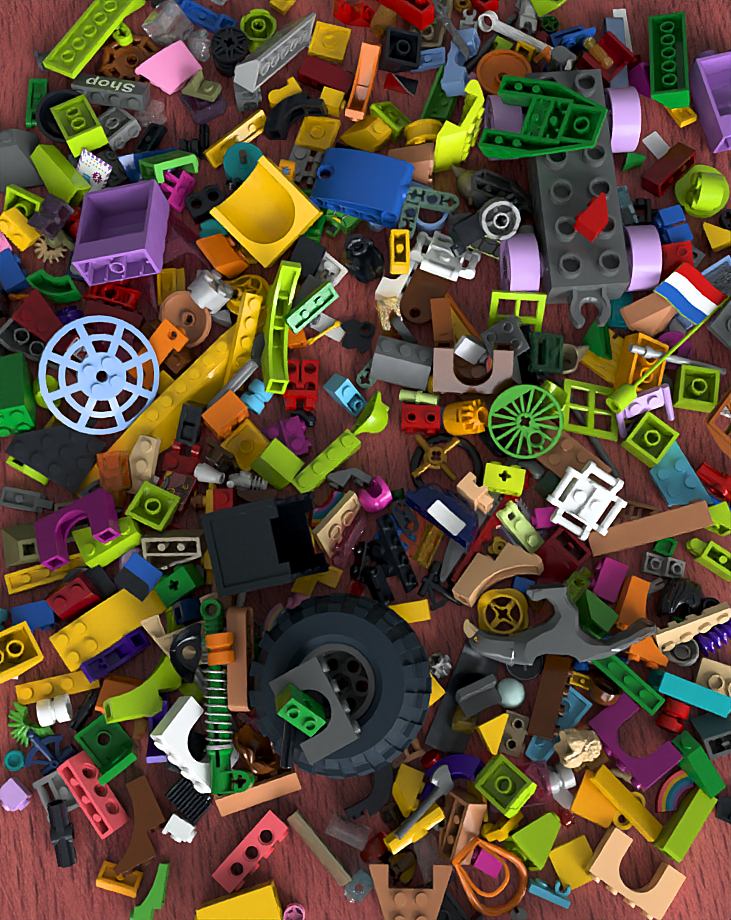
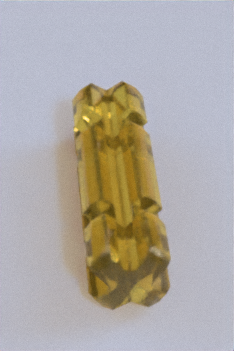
M591 36L583 42V45L590 49L589 52L598 62H602L601 65L605 69H608L613 64V60L606 56L607 53L598 43L595 44L596 41Z

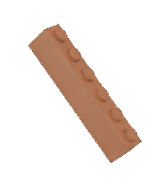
M701 498L689 501L690 505L681 507V504L670 506L669 511H652L648 517L642 518L641 515L629 518L630 522H613L610 524L611 527L607 529L608 532L605 536L592 528L588 540L593 557H600L713 526L706 500L701 501Z

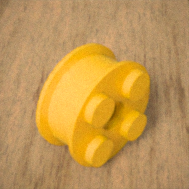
M421 119L408 124L403 131L404 136L407 138L405 147L434 143L435 152L437 135L443 127V123L435 119Z

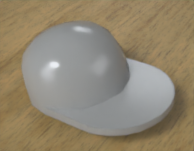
M692 638L690 641L681 642L675 645L672 650L663 651L662 653L669 659L668 661L682 667H687L697 661L699 647Z

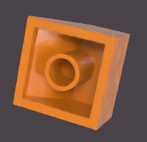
M220 233L196 241V244L212 266L231 280H234L250 266L245 260L247 256L235 247L237 243L231 236L226 237Z

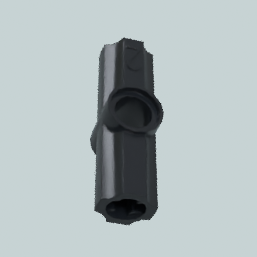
M57 799L47 804L51 825L49 828L51 844L55 847L58 867L66 868L77 862L74 846L75 834L73 823L69 819L66 799Z

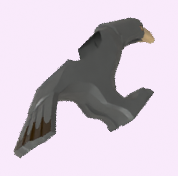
M567 582L527 586L526 592L532 601L547 598L553 604V613L543 622L510 634L482 630L472 624L469 619H465L463 627L473 649L483 656L503 662L509 666L514 664L532 665L537 656L545 653L570 655L579 662L607 658L629 648L630 645L654 635L658 630L655 623L649 619L640 618L625 630L608 639L597 638L580 625L579 608L568 595Z

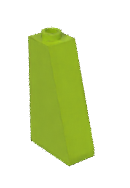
M38 145L30 157L58 211H66L71 207L78 206L83 200L84 194L88 193L91 189L90 184L54 145Z
M694 785L695 788H692L677 808L678 811L674 812L660 831L656 840L651 843L667 858L678 863L684 858L718 801L715 797L710 799L698 785Z

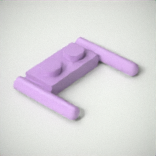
M664 383L661 387L656 386L637 393V398L621 413H615L621 438H626L628 435L625 417L628 419L664 405L667 420L673 421L675 419L669 384Z

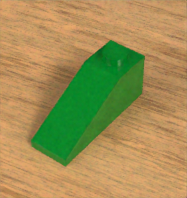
M686 730L671 741V744L683 756L678 766L710 799L726 787L702 746Z

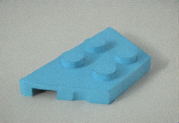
M675 440L660 462L649 471L651 479L668 507L677 504L687 506L690 505L689 501L701 498V501L706 500L708 506H712L713 501Z

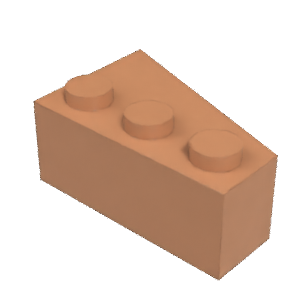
M454 787L445 796L444 807H441L445 818L443 819V827H440L438 855L451 865H453L451 861L475 835L478 837L487 807L486 803L462 787ZM474 850L460 865H470Z

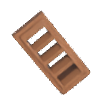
M623 499L627 502V505L631 506L629 515H625L626 505L625 508L622 507L619 511L618 518L630 521L629 518L633 517L635 507L638 508L637 516L642 514V510H646L645 517H648L650 512L661 510V508Z

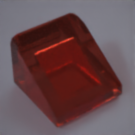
M352 579L345 593L361 596L364 586Z

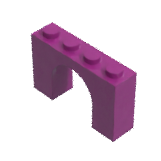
M99 488L34 523L40 564L54 571L70 562L66 545L67 535L73 525L84 518H89L92 537L103 544L121 536L113 496L104 489Z
M624 692L615 704L607 706L589 721L587 728L589 731L593 730L600 743L603 745L602 750L609 757L612 755L617 761L615 764L622 773L626 772L631 777L630 782L637 790L641 789L645 792L678 764L683 756L669 740L653 754L644 758L631 757L620 748L617 741V731L639 710V707Z

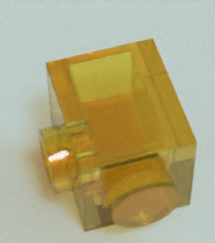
M380 5L371 20L370 32L377 37H381L387 26L396 27L397 12Z

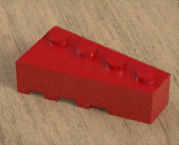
M376 0L421 31L434 22V3L431 0Z

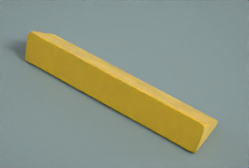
M602 764L589 779L648 842H654L663 826L614 774Z

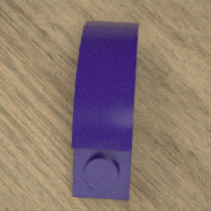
M139 627L124 635L107 650L83 662L79 667L88 681L92 683L101 677H106L131 661L150 646L151 643Z
M455 754L436 762L425 775L430 780L433 771L439 765L446 764L452 781L467 779L474 783L476 776L485 764L475 756ZM429 782L424 786L421 795L423 800L434 789L435 785Z

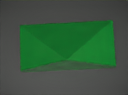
M594 320L581 345H589L588 350L595 355L611 360L612 351L608 323L606 322L603 327H598L596 320Z

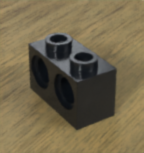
M218 183L208 185L204 190L191 193L184 198L186 208L195 225L212 218L213 216L209 212L226 200ZM213 197H217V198H218V199L215 200V201H211V200H210V199L213 198ZM195 205H201L200 208H193Z
M190 400L183 403L175 442L195 446L200 442L204 424L201 415L207 410L206 404Z

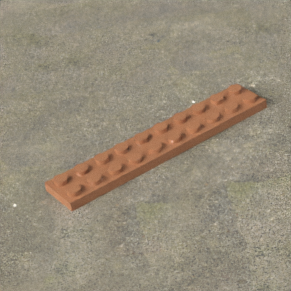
M458 355L455 356V367L463 376L479 378L487 374V370L480 364L474 365ZM452 392L462 401L480 399L481 403H486L485 408L489 409V411L493 402L498 397L496 394L480 396L476 393L460 395ZM519 397L515 400V402L517 403L520 410H522ZM524 400L525 409H527L528 402ZM512 403L506 405L517 413ZM504 408L495 412L514 417V415L506 411ZM523 416L521 425L529 427L531 419ZM492 417V425L513 422L512 420ZM551 420L538 421L539 423L558 427ZM514 426L502 427L497 429L504 433ZM540 427L547 435L553 439L556 438L558 431ZM517 430L507 435V437L511 439ZM562 431L559 441L549 452L534 458L560 480L566 474L565 470L568 466L581 472L590 460L609 474L612 471L608 465L565 431ZM519 433L517 438L514 440V443H516L517 445L519 443L521 433ZM533 433L531 441L534 444H539L542 441V437L539 433ZM524 437L522 449L529 454L527 440ZM546 438L543 444L545 449L552 443ZM532 447L533 454L541 452L540 447ZM592 473L588 476L599 484L603 481Z

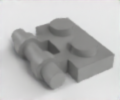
M294 145L289 160L296 162L295 184L301 185L302 180L306 179V185L313 187L317 176V169L322 162L323 152L317 151L316 156L311 157V149ZM308 164L312 165L311 171H306Z

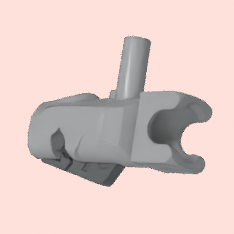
M517 0L514 6L519 12L515 29L519 31L520 29H526L527 35L531 37L536 31V19L542 21L545 17L552 16L546 14L539 18L530 0Z

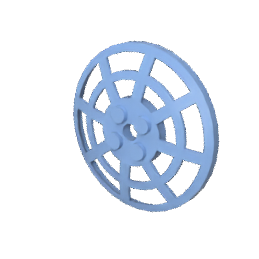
M86 316L64 325L47 342L39 362V388L49 410L65 425L87 434H111L131 426L152 404L159 386V365L150 342L133 325L111 316ZM90 322L117 324L113 336L107 334L88 336L83 324ZM124 328L135 334L148 351L138 356L134 349L121 339ZM76 329L80 340L72 344L64 356L51 352L62 336L68 331ZM92 341H111L107 353L96 352ZM84 345L88 356L80 363L70 360L72 354ZM120 345L127 350L133 359L122 363L115 357L118 346ZM152 359L154 368L152 392L142 388L143 368L141 363ZM48 360L60 364L58 371L60 389L48 393L45 378ZM136 366L137 383L133 385L126 382V370ZM66 367L77 371V383L66 386ZM99 371H105L107 374L106 379L102 382L96 379V374ZM122 389L132 392L133 394L128 401L119 407L115 396ZM81 390L89 396L85 407L76 403L70 394ZM138 395L148 398L142 410L125 423L122 412L134 403ZM64 397L74 409L82 413L77 424L62 415L52 401ZM97 400H108L112 409L106 412L92 411ZM90 416L96 418L114 416L118 425L107 429L85 427Z

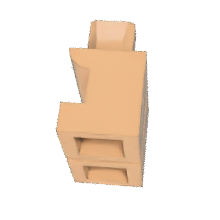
M469 472L457 485V497L474 512L479 509L486 515L493 507L492 502L494 498L488 494L487 486L478 487L476 485V476Z

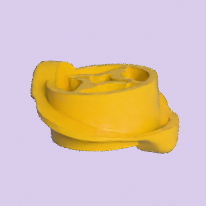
M244 275L232 281H224L234 289L231 299L226 303L228 309L234 314L238 315L243 292L263 296L260 310L267 309L265 299L269 290V284L263 277L259 275Z
M511 588L492 589L481 595L477 605L480 629L493 633L510 634L517 633L528 627V605L526 598L521 592ZM498 597H508L511 599L503 607L492 600ZM515 604L518 605L520 610L518 622L510 614ZM488 605L496 613V617L491 624L486 616ZM495 606L501 610L507 609V615L509 619H506L505 617L500 619L498 617L500 613L495 608ZM502 621H506L513 626L512 629L505 631L495 629Z

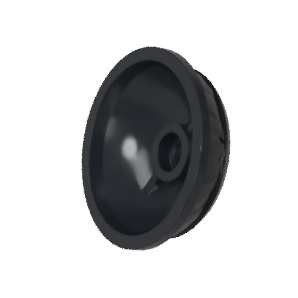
M58 89L49 92L40 100L36 108L35 118L38 128L45 137L57 143H67L50 108L81 94L69 89Z

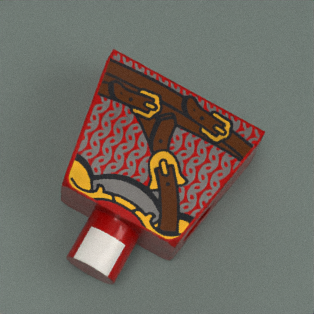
M169 470L166 471L163 478L154 475L153 480L154 485L181 497L176 510L181 515H184L191 501V495H194L200 483L196 477Z

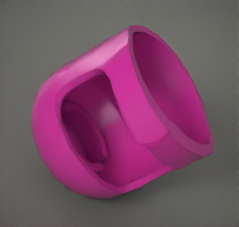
M379 475L372 479L373 484L368 490L362 489L358 495L360 505L371 514L378 513L393 501L388 486Z

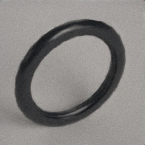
M440 433L430 436L425 440L432 447L439 443H447L455 436L449 433ZM456 436L460 440L458 446L467 451L472 459L473 474L476 476V485L479 487L483 476L481 456L472 443L461 436ZM420 445L412 455L410 475L420 466L421 459L425 453ZM411 475L414 486L426 499L434 503L439 500L443 505H454L463 502L457 497V494L441 495L431 491L423 482L421 475L417 479H414Z

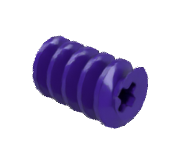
M729 618L727 622L711 627L705 633L693 636V639L698 644L699 651L704 656H709L707 650L711 653L715 652L713 646L720 649L722 647L720 641L726 645L728 643L726 637L731 640V619Z

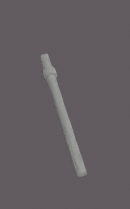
M630 344L628 347L629 352L640 354L641 357L648 359L651 357L661 359L666 354L645 345L641 347ZM672 354L664 360L680 365L720 370V375L722 376L727 372L726 368Z

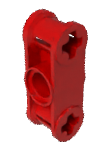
M108 283L88 286L87 292L83 294V298L87 301L101 300L109 306L118 305L129 312L132 310L136 311L135 305L137 299L141 296V293L135 289ZM116 293L114 297L108 298L110 294Z

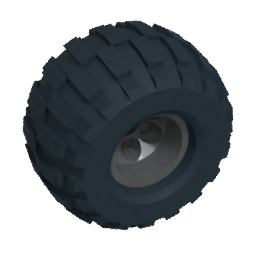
M349 593L316 595L301 601L300 605L293 609H287L276 619L277 623L270 631H266L258 644L261 647L257 660L252 659L249 676H253V691H249L251 707H255L259 719L256 721V724L263 737L267 736L274 745L273 750L281 757L285 719L276 712L275 695L269 682L314 657H320L321 660L324 659L328 666L330 660L335 658L339 663L338 668L335 671L330 669L327 673L331 680H336L340 688L338 694L341 700H347L348 698L355 700V708L348 713L352 720L356 719L361 728V732H359L361 737L310 765L300 744L312 737L297 728L293 763L298 765L297 768L311 775H324L329 779L363 776L391 763L416 738L429 710L432 677L430 676L427 654L424 646H422L416 636V632L406 620L386 605L365 596ZM354 660L359 663V670L356 673H353L349 668L350 663ZM345 678V682H348V686L344 687L343 690V687L339 685V682L343 681V679ZM361 680H365L368 683L366 692H361L358 689V683ZM308 689L303 691V693L323 706L326 723L313 735L315 736L328 726L331 719V708L326 705V697L322 693Z

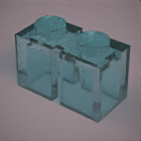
M627 186L617 187L622 226L638 223V216Z

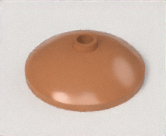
M182 290L166 297L160 307L158 319L163 322L165 318H168L175 326H182L185 329L186 336L189 338L185 345L188 348H192L201 344L208 336L212 322L210 309L207 307L202 309L194 302L189 295L192 291Z

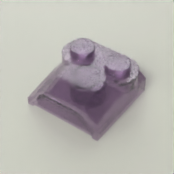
M220 93L214 102L185 94L178 95L185 109L190 114L193 123L196 125L205 124L223 115L226 111L227 103Z

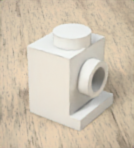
M175 812L162 833L166 835L170 832V837L179 843L182 841L191 843L197 834L194 830L197 825H193L187 818Z

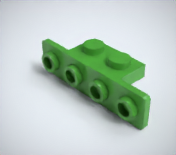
M440 65L439 71L436 73L435 81L430 88V94L418 120L435 119L440 122H446V120L449 121L459 96L447 97L445 91L441 88V79H443L445 65Z

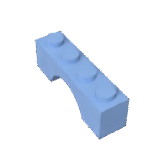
M476 29L458 30L459 35L469 49L468 59L477 55L481 41ZM451 40L447 64L444 66L443 79H441V88L445 91L447 97L466 95L467 92L464 89L470 81L466 67H462L466 59L461 50Z

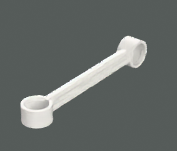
M488 10L478 18V26L484 32L494 30L516 42L521 40L535 47L538 53L549 46L499 21L494 11ZM484 16H488L492 20L491 27L485 24ZM570 52V58L567 61L565 70H571L575 63L576 55Z

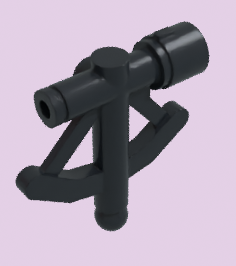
M435 560L427 568L428 575L422 578L421 582L423 584L417 594L420 597H425L427 591L429 592L432 603L430 606L431 611L443 607L449 600L458 606H462L463 603L456 600L452 592L455 586V582L451 581L453 573H450L445 580L448 581L447 589L436 583L440 582L438 575L441 572L442 564ZM433 590L439 593L440 595L444 596L437 603L435 601Z

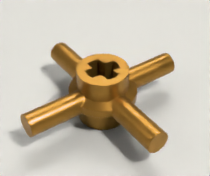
M420 434L413 438L425 451L424 463L411 473L414 479H417L429 468L434 470L441 469L451 482L458 478L446 464L447 453L460 443L456 436L442 448L439 446L431 447ZM433 454H434V456H436V455L440 456V457H439V461H437V460L433 461V460H432Z

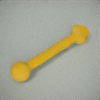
M334 321L333 325L315 337L308 339L307 344H313L315 340L330 330L340 327V321Z

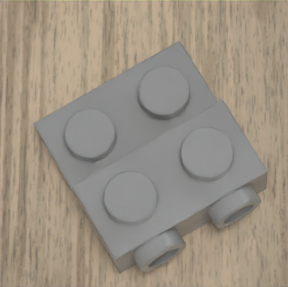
M110 107L98 117L109 142L105 145L113 152L124 148L125 143L129 139L137 137L139 131L142 130L136 118L123 108Z

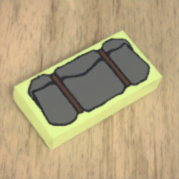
M485 235L467 247L499 260L501 240Z

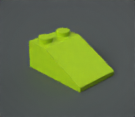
M85 94L50 108L74 158L81 156L83 148L90 152L109 143Z

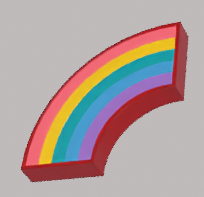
M331 490L329 498L322 505L314 507V511H310L309 527L315 528L347 492Z
M681 768L668 775L661 787H659L655 799V813L678 811L677 806L681 795L685 791L695 788L694 781Z

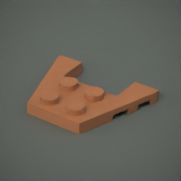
M369 863L368 867L384 920H437L452 872V865L432 864V888H388V864Z

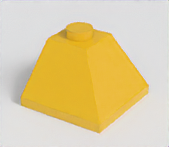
M366 114L363 120L360 119V121L340 136V140L346 145L377 153L391 140L392 129L379 117Z

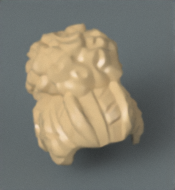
M575 728L561 729L558 733L561 741L553 746L560 757V762L567 768L578 767L584 761H593V758H597L600 755L602 748L600 740L593 730L578 731Z

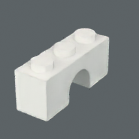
M410 258L409 274H400L397 279H389L383 276L375 291V299L395 308L397 303L401 301L404 294L403 291L408 286L413 271L416 270L421 262Z

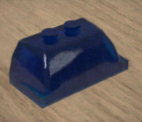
M435 482L425 484L415 491L409 488L405 493V501L409 507L469 551L475 542L479 530V517L471 509V506L464 500L460 501L456 498L451 490L444 489ZM437 500L466 524L456 536L428 513L427 510Z

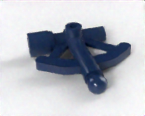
M28 730L26 736L30 738L34 745L29 750L24 765L25 767H30L31 764L47 765L40 770L44 777L57 769L63 762L79 753L72 743L62 751L59 750L60 741L63 740L62 734L50 735L40 739L33 730ZM55 742V754L46 744ZM39 750L47 760L33 759V757Z

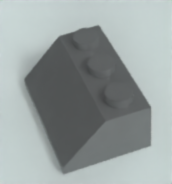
M379 335L369 378L425 392L433 362L434 349Z

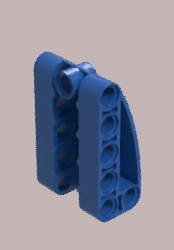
M327 148L321 165L317 169V176L309 198L317 206L387 228H396L415 168L409 162L376 153L344 148ZM327 175V176H329V178H326V179H325V178H322L321 176Z

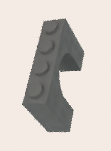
M314 657L269 682L275 697L291 683L302 692L308 689L319 691L330 703L331 719L328 726L319 734L300 744L310 765L361 737L359 734L361 728L356 719H351L348 713L351 709L345 699L341 700L338 694L340 688L335 679H330L327 673L330 671L329 666L320 657Z

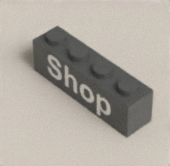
M79 73L71 83L72 90L81 95L85 94L88 102L92 104L144 112L151 100L149 83Z

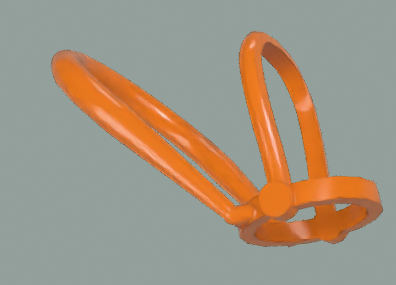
M476 835L451 861L469 902L474 909L484 915L498 916L508 913L520 903L526 893L528 874L521 858L509 850L479 839ZM477 845L495 857L505 869L504 882L492 893L483 892L477 888L460 865ZM501 855L514 863L519 870L520 882L518 890L513 898L504 905L497 907L485 906L479 902L472 888L479 895L485 897L496 896L505 888L510 874L506 862L499 856Z

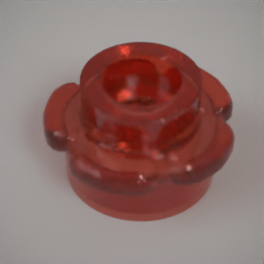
M560 809L557 814L560 818L559 822L567 829L571 825L574 826L575 822L573 820L575 816L571 811Z

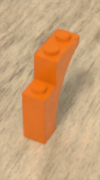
M365 40L362 42L357 71L344 115L349 117V120L357 122L360 119L363 120L368 112L382 44Z
M633 575L625 577L614 610L619 615L614 623L617 625L616 628L625 630L638 619L646 618V599L650 582ZM651 636L622 650V653L628 655V659L636 662L644 661L646 666L650 668L667 667L669 659L658 649Z

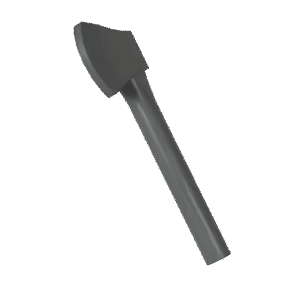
M446 764L439 765L433 771L430 782L435 785L434 789L394 833L399 840L403 838L440 796H447L455 787Z

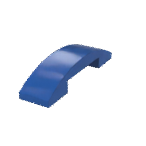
M166 0V3L181 16L209 32L215 33L224 27L236 28L238 25V21L224 13L220 16L193 0Z

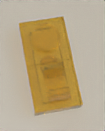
M427 524L419 545L413 546L416 549L415 554H410L409 557L423 568L428 569L444 534L435 525Z

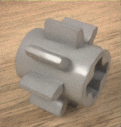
M439 652L429 657L428 665L432 676L435 675L439 679L450 673L452 668L450 662L452 660L447 654L443 655Z

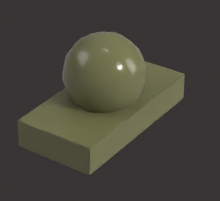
M50 216L47 220L53 230L47 233L46 243L52 248H59L64 244L73 251L75 249V242L68 230L64 228L55 216Z

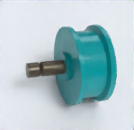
M246 142L231 146L223 158L227 179L238 177L244 183L263 155L260 149Z

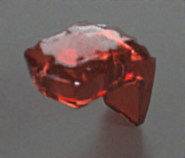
M381 831L367 842L360 852V858L364 863L369 864L388 851L383 841V838L388 833Z

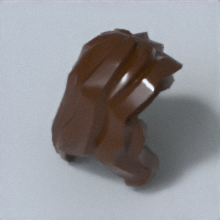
M244 724L235 730L233 745L246 769L251 770L253 774H264L280 767L278 755L273 750L274 745L267 736L263 737L262 734L253 731L248 724Z

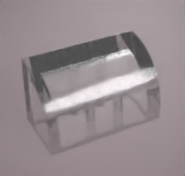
M334 811L325 829V833L364 851L372 829Z

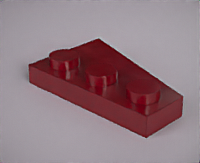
M36 287L11 318L45 344L64 326ZM69 332L62 336L53 347L59 354L62 353L72 339Z

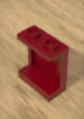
M608 30L580 58L575 67L578 70L601 69L604 89L631 61L634 54Z

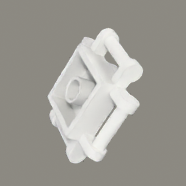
M435 230L433 238L429 237L426 232L418 233L415 247L410 251V258L421 262V270L456 282L458 276L466 279L474 278L476 273L475 267L481 259V253L478 250L468 251V247H466L467 250L455 258L450 249L454 245L451 237L441 234L439 230ZM423 245L428 246L426 254L421 252ZM464 259L470 261L466 268L462 267Z
M591 460L587 462L581 472L568 466L565 470L566 474L558 486L546 498L547 501L557 506L550 517V521L567 528L578 535V538L582 541L588 538L592 528L605 536L608 532V527L621 508H625L627 505L625 500L615 495L623 487L624 481L620 478L616 479L601 470ZM592 473L611 485L610 488L607 489L588 477L589 474ZM611 500L616 502L600 525L596 523ZM565 511L585 524L580 528L562 517V514Z

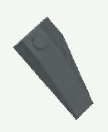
M11 318L0 328L1 345L11 352H22L24 357L38 363L40 362L42 352L46 346L43 341ZM52 349V351H51V352H53V353H55V354H58V355H60V356H64V353H63V352H62L61 354H59V353H58L57 351H55L54 349ZM48 360L46 366L59 371L60 364ZM66 368V369H65V374H68L69 371H68L67 368Z

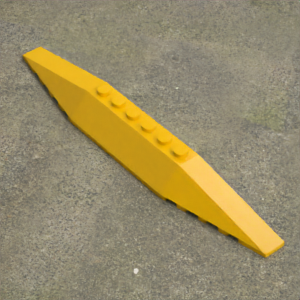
M298 283L296 285L294 297L301 288V286ZM267 309L260 310L255 336L263 332L268 316ZM236 323L222 334L176 379L93 466L76 492L80 498L82 497L79 492L98 479L101 480L107 489L116 483L140 435L161 439L159 454L173 446L183 403L190 400L207 405L223 388Z

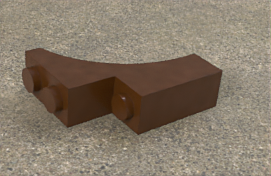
M145 774L125 784L133 804L134 829L127 851L113 868L116 876L122 874L123 877H126L135 872V866L142 864L144 867L154 862L153 857L157 855L147 831L151 830L153 833L163 828L162 823L166 820Z

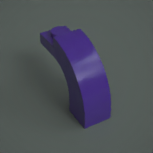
M169 692L159 693L163 701L162 711L156 715L148 716L147 763L168 762V755L155 746V741L150 737V734L171 709Z

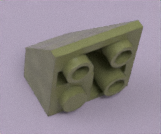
M36 522L1 528L5 567L40 562L34 530V523Z

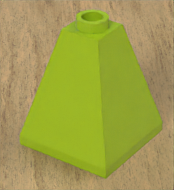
M552 811L543 813L510 831L509 837L501 842L509 851L521 858L527 871L541 870L546 863L561 827L559 823L560 818Z

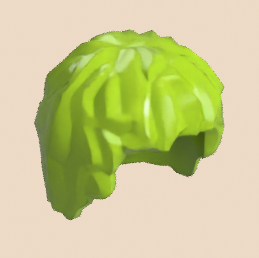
M545 380L544 384L540 387L549 391L557 399L563 412L567 406L569 394L553 382ZM536 390L532 401L533 407L543 395V392ZM546 396L536 411L538 412L553 403L551 398ZM556 405L542 413L541 416L559 414Z

